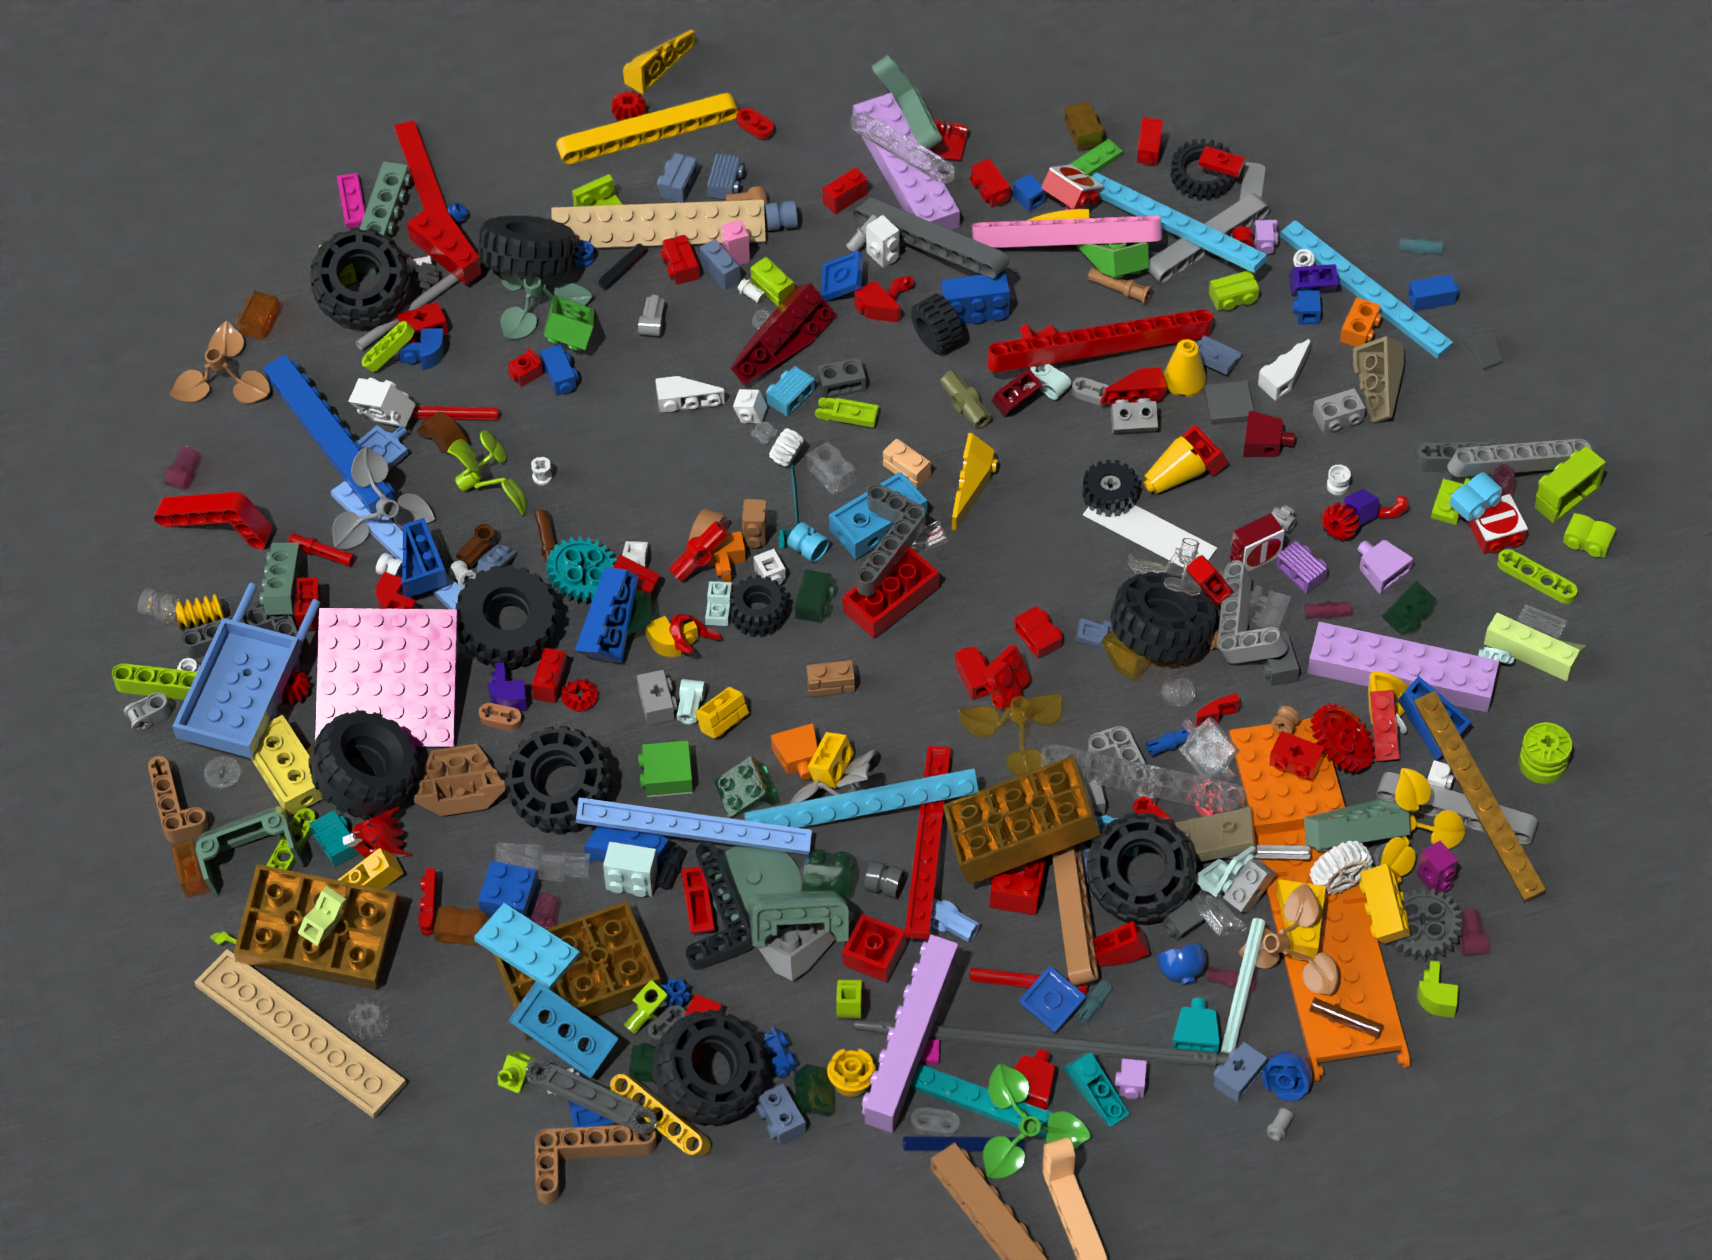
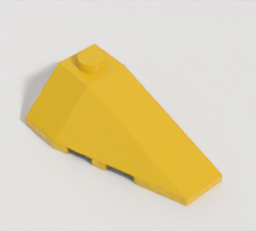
M691 29L627 63L623 69L624 83L644 94L695 46V31Z
M968 433L965 446L963 471L960 472L959 480L960 491L957 490L952 515V530L958 529L989 483L992 472L996 473L998 459H994V449L973 433Z

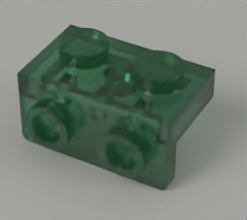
M806 1064L794 1075L793 1083L796 1094L794 1103L802 1117L807 1112L830 1117L834 1113L833 1084L828 1077L827 1068Z

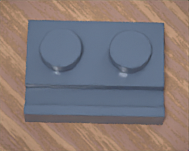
M1203 336L1202 340L1197 342L1203 364L1227 375L1236 365L1237 361L1241 359V352L1207 336Z

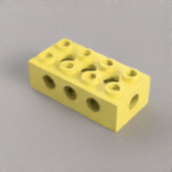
M281 715L269 721L254 757L250 759L281 807L286 810L288 816H291L298 810L307 808L323 798L321 797V791L316 790L312 783V775L308 766L309 754L284 716Z

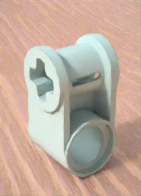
M1050 364L1033 366L1030 369L1043 384L1040 391L1052 400H1057L1071 386L1070 378Z

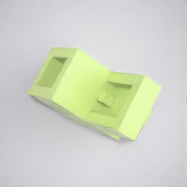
M326 886L321 891L315 907L304 917L298 933L318 946L339 922L344 913L342 908L346 899Z

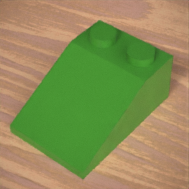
M1148 243L1075 244L1102 273L1111 275V278H1123L1124 274H1138L1141 270L1149 268Z
M553 295L544 329V337H547V340L553 343L562 342L568 344L567 346L574 350H585L593 329L594 308Z

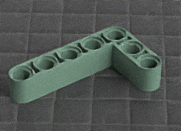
M888 54L872 66L873 71L897 99L909 127L923 151L927 152L941 142L943 139L921 93L896 61Z

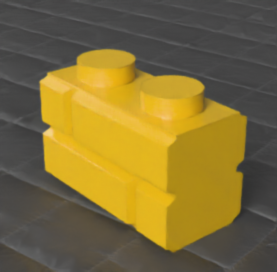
M727 687L698 709L695 715L699 721L698 724L701 732L715 739L724 735L725 731L732 725L740 723L741 718L749 712L743 694L736 689Z

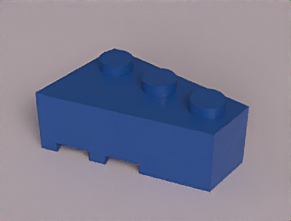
M425 518L403 524L402 588L404 596L411 597L448 585L445 568Z
M1418 676L1401 695L1398 702L1437 761L1442 756V753L1414 704V700L1436 690ZM1436 691L1457 731L1461 734L1472 721Z
M597 826L584 846L585 859L593 862V860L605 861L609 842L656 849L658 871L670 852L669 839L659 834Z

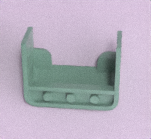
M275 806L208 830L200 835L195 849L204 881L214 897L219 895L209 859L214 858L220 852L267 835H278L284 832L289 849L298 866L303 865L292 825L284 808Z

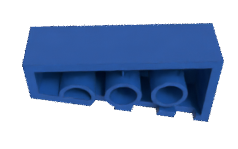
M603 569L575 651L597 661L622 663L639 575L627 569Z

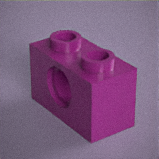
M1439 840L1421 852L1417 877L1430 891L1435 889V894L1441 891L1446 892L1453 886L1458 860Z

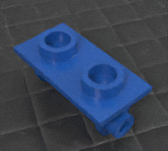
M772 1026L773 1034L771 1032L764 1034L762 1042L769 1057L777 1054L776 1057L770 1059L775 1074L779 1078L787 1077L789 1071L799 1074L796 1068L798 1064L797 1058L788 1047V1044H790L788 1036L784 1031L781 1032Z

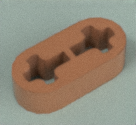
M485 703L479 708V719L483 725L514 731L520 728L522 724L521 713L516 708L494 703ZM489 712H493L489 717H486ZM511 716L515 717L511 722H508L507 719H510Z

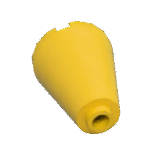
M1186 339L1177 344L1164 370L1163 376L1167 390L1173 395L1183 394L1185 397H1191L1204 389L1207 378L1199 347L1193 340Z
M1180 436L1173 441L1144 475L1145 481L1143 485L1150 493L1158 494L1202 475L1206 471V467L1201 457L1195 455L1192 451V445Z

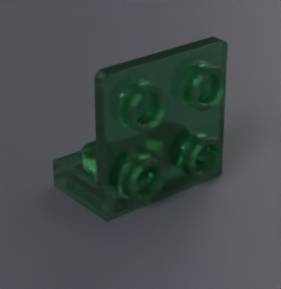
M751 756L714 781L727 815L730 818H734L759 800L771 806L780 802L765 764Z

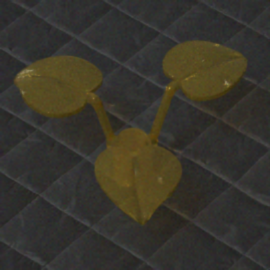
M1062 694L1041 695L1028 700L1024 697H1015L1011 700L1010 708H1006L1000 720L998 712L989 706L959 709L958 714L964 728L971 734L980 737L993 735L995 726H1001L1008 715L1014 723L1019 724L1020 751H1014L1008 755L1006 766L1012 774L1020 776L1044 767V758L1038 750L1029 749L1025 751L1024 721L1027 718H1033L1040 725H1050L1057 722L1061 716Z

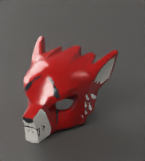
M399 807L390 809L355 825L351 834L343 837L344 845L355 848L364 858H367L379 848L395 855L396 858L411 856V853L397 848L404 843V841L398 840L404 834V831L394 827L399 822L389 817ZM366 843L373 846V849H369L366 846Z

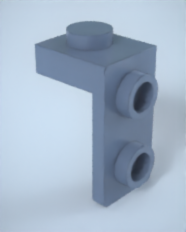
M506 545L494 546L478 560L476 573L482 570L486 572L493 566H499V568L505 566L516 556V551Z

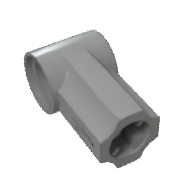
M651 295L646 298L643 316L641 315L639 318V335L661 336L665 300L660 298V296Z

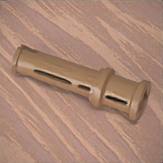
M1094 267L1091 268L1088 274V281L1119 291L1128 299L1132 297L1146 305L1151 298L1152 286L1145 287L1137 284L1133 279L1127 281L1121 278H1111V275L1104 274Z

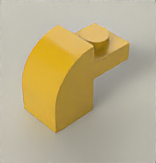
M666 616L645 624L646 638L655 652L665 657L682 655L681 651L675 649L674 639L669 631L670 623ZM694 621L681 626V632L686 643L691 645L698 640V629Z

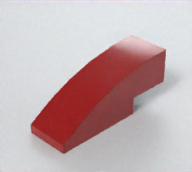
M700 866L681 869L690 933L714 931L708 885Z

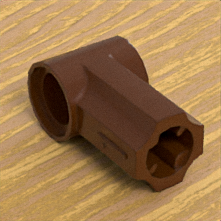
M489 524L478 525L474 530V536L456 554L457 559L464 561L468 567L472 568L486 552H489L496 546L497 542L493 527Z

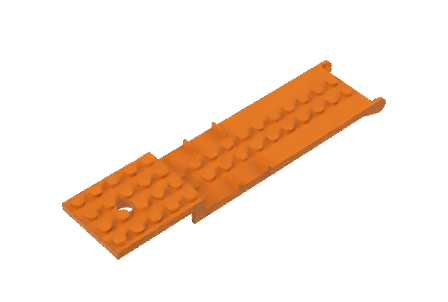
M1312 718L1301 719L1296 725H1293L1294 730L1291 735L1313 743L1318 741L1317 738L1312 737V734L1315 733L1310 728L1313 725L1311 722ZM1271 724L1229 730V737L1247 806H1251L1253 810L1255 845L1309 846L1305 842L1304 817L1345 807L1332 758L1327 760L1328 754L1324 753L1323 761L1313 781L1302 779L1295 774L1278 770L1274 766L1269 765L1271 750L1280 734ZM1310 846L1311 857L1308 860L1259 859L1277 873L1266 888L1276 933H1279L1280 929H1285L1279 900H1277L1276 896L1278 879L1313 884L1310 877V869L1314 866V862L1319 860V857L1329 850L1318 851L1315 850V847ZM1359 881L1356 885L1351 886L1349 890L1345 889L1342 893L1337 892L1334 895L1324 896L1317 954H1328L1336 963L1338 982L1331 995L1319 994L1309 990L1303 981V970L1309 962L1292 959L1290 954L1282 952L1314 1082L1319 1081L1320 1076H1323V1068L1317 1064L1319 1062L1399 1050L1400 1054H1397L1398 1064H1402L1404 1068L1410 1067L1408 1049L1378 940L1373 937L1370 925L1373 922L1365 909L1367 898L1361 891ZM1314 997L1333 1005L1339 1004L1340 1008L1382 1023L1383 1026L1378 1038L1336 1021L1334 1023L1329 1022L1328 1018L1309 1012Z

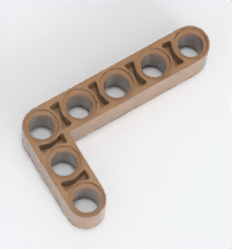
M623 1125L541 1130L535 1138V1174L538 1199L543 1204L548 1205L558 1200L560 1194L559 1159L648 1155L653 1153L657 1146L655 1129L647 1134H640ZM645 1137L650 1138V1140L646 1142L640 1141V1139ZM618 1139H625V1140H626V1141H624L623 1143H617V1142H615V1141L618 1140ZM594 1140H600V1141H601L599 1144H592V1143H591V1142L594 1141ZM570 1141L577 1142L574 1145H567ZM547 1142L552 1143V1145L548 1147L542 1146L544 1143ZM548 1164L552 1165V1167L549 1169L542 1168L543 1166ZM545 1187L553 1188L550 1191H543Z

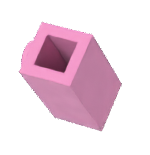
M739 220L722 225V244L724 249L739 265L749 263V235L743 221Z

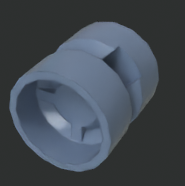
M794 200L783 201L781 205H778L776 202L764 204L768 231L780 230L781 226H784L785 229L797 228V213Z

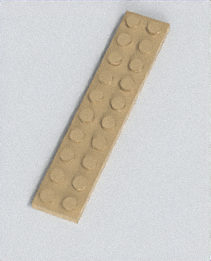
M764 200L552 208V220L569 226L576 236V242L588 241L592 244L593 250L633 248L637 243H641L645 248L662 247L663 240L675 239V237L684 234L687 236L691 246H702L713 239H716L723 245L722 225L739 220L743 221L747 230L749 244L766 243Z
M228 949L194 982L199 990L372 1118H375L406 1085L404 1078L250 965L235 962L234 954Z

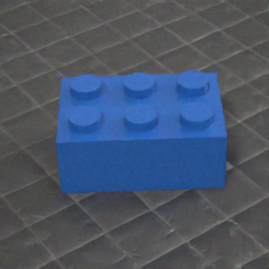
M1001 272L993 279L984 275L941 280V295L953 306L961 325L993 320L999 321L1009 318L1010 291L1005 272Z

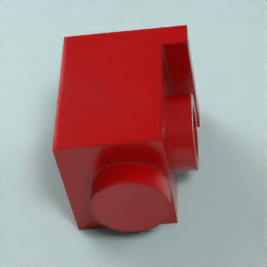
M530 348L523 355L508 362L509 369L507 373L512 381L516 380L521 387L543 375L542 362Z

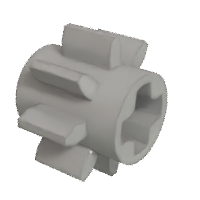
M1282 506L1281 509L1276 507L1273 510V516L1284 531L1290 532L1296 524L1297 518L1293 516L1295 512L1288 506Z

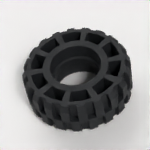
M525 215L498 216L484 221L480 227L478 257L486 267L506 274L532 277L560 275L563 272L569 271L574 264L576 236L569 226L555 220Z
M506 565V567L500 568L499 566L490 567V570L486 572L482 570L476 573V578H470L465 583V589L459 592L455 607L458 610V639L461 644H465L467 653L471 656H477V661L483 664L487 662L491 664V667H495V663L504 662V666H507V669L515 668V665L520 664L525 666L530 664L531 659L537 660L540 658L543 649L549 648L552 644V637L556 634L558 617L556 598L551 595L552 589L547 583L543 584L542 578L536 573L532 575L526 568H513L514 565ZM506 603L521 608L528 616V620L516 629L502 630L492 626L486 620L485 614L493 606Z
M1147 572L1146 574L1140 573L1132 578L1130 577L1122 583V586L1117 591L1110 618L1111 626L1117 638L1128 649L1134 650L1140 656L1149 657L1151 660L1173 663L1174 661L1184 662L1189 658L1193 659L1206 649L1216 622V611L1210 597H1207L1205 591L1201 588L1199 589L1195 583L1186 581L1183 577L1169 575L1164 572Z
M552 726L545 728V731L540 733L535 731L530 734L531 737L526 741L523 739L518 744L519 748L517 751H513L509 757L511 763L506 765L504 773L507 777L504 784L508 798L518 815L533 828L537 826L540 831L546 833L554 830L556 834H564L565 830L569 829L572 832L579 830V826L583 825L575 823L579 798L608 801L611 793L608 790L612 787L610 765L596 741L591 736L586 737L585 733L581 730L575 729L571 731L567 726H560L559 729H554ZM557 764H571L577 767L579 771L578 779L568 792L559 796H547L540 793L538 789L539 781L547 769Z

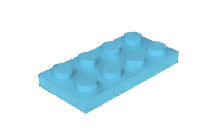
M505 903L502 904L474 936L475 942L533 980L541 983L549 990L556 985L580 957V952Z

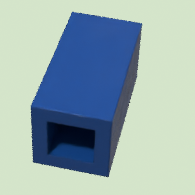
M1451 274L1417 279L1409 283L1408 298L1413 311L1453 305L1456 301V295H1459L1458 284L1453 281Z
M561 344L541 350L542 366L555 395L567 394L576 390L578 374L575 367L571 368L570 366L571 359L569 353L563 351Z

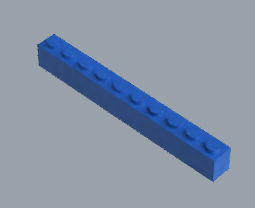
M284 354L264 366L265 374L275 390L370 514L376 513V504L380 496L374 491L371 484L366 487H360L352 478V463L355 456L362 449L358 442H352V436L346 427L342 429L340 419L335 413L333 415L330 413L331 408L325 400L321 401L319 399L321 396L314 386L312 388L309 386L310 381L305 373L300 374L298 372L300 368L294 359L290 361ZM383 481L375 483L386 498L394 500L393 495L395 492L389 483L385 484Z

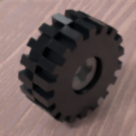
M1108 459L1104 464L1102 461H1098L1097 467L1092 464L1089 467V471L1086 470L1085 477H1083L1082 496L1085 505L1089 504L1091 511L1096 509V514L1101 515L1102 512L1106 513L1105 517H1110V513H1114L1115 517L1120 516L1121 511L1124 514L1127 513L1128 507L1132 509L1138 497L1139 482L1137 474L1135 475V470L1133 468L1128 470L1129 465L1126 463L1120 465L1119 460L1111 463V459ZM1108 484H1112L1113 488H1108Z

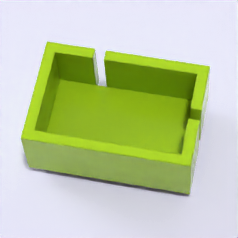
M1587 446L1580 451L1576 450L1565 463H1559L1549 475L1545 474L1539 480L1534 508L1554 524L1583 501V498L1573 489L1584 498H1587L1600 488L1606 462Z

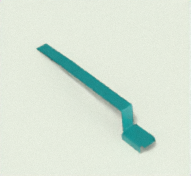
M791 463V474H792V482H793V489H794L795 518H796V526H797L798 523H797V510H796L795 483H794L793 468H792V463ZM779 530V548L784 549V535H790L792 530Z

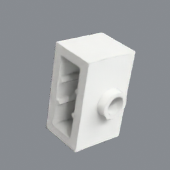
M882 215L866 226L867 254L883 268L890 263H894L899 258V229Z

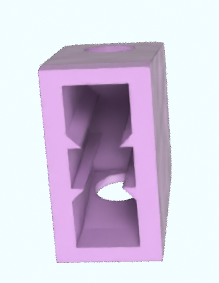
M1365 540L1357 549L1363 555L1361 557L1360 570L1379 594H1382L1411 572L1413 558L1386 540H1382L1374 547Z

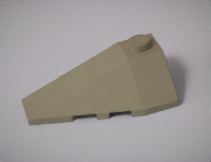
M1389 336L1353 348V368L1355 374L1359 376L1361 382L1359 386L1365 393V403L1373 423L1392 418L1404 366V345Z

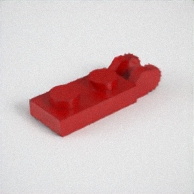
M426 868L425 877H421V891H424V898H420L421 913L419 914L418 922L420 932L424 936L432 935L435 928L437 876L434 868Z

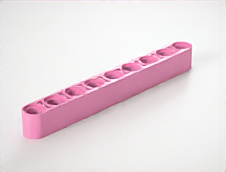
M1161 217L1003 221L975 223L972 225L973 240L993 248L1153 242L1162 239Z

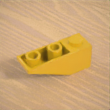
M379 848L338 880L382 889L404 873L395 855Z

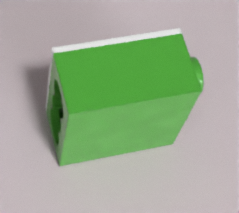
M688 741L642 744L643 754H638L639 768L644 767V773L640 774L641 787H646V797L693 793Z

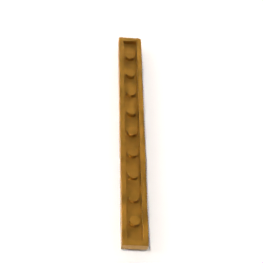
M1436 691L1414 700L1417 710L1523 902L1545 893V887Z

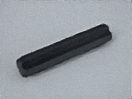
M637 243L598 280V285L604 290L608 289L646 253L645 246Z

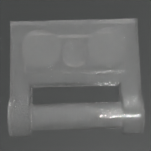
M1221 894L1217 897L1213 895L1194 896L1191 900L1192 904L1218 936H1239L1247 930L1246 924L1243 921H1239L1223 901L1224 898Z

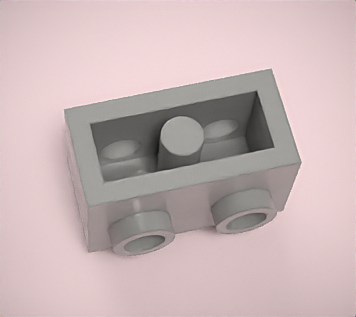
M1149 398L1138 399L1134 403H1129V400L1115 401L1116 404L1111 405L1112 434L1157 430L1156 401H1150Z

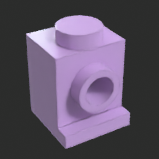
M1255 220V249L1265 254L1273 253L1274 245L1278 244L1277 220Z

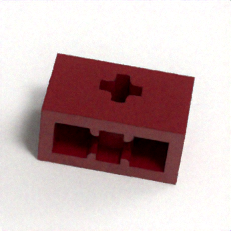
M1028 368L997 391L991 401L1001 414L1006 417L1037 394L1043 384Z

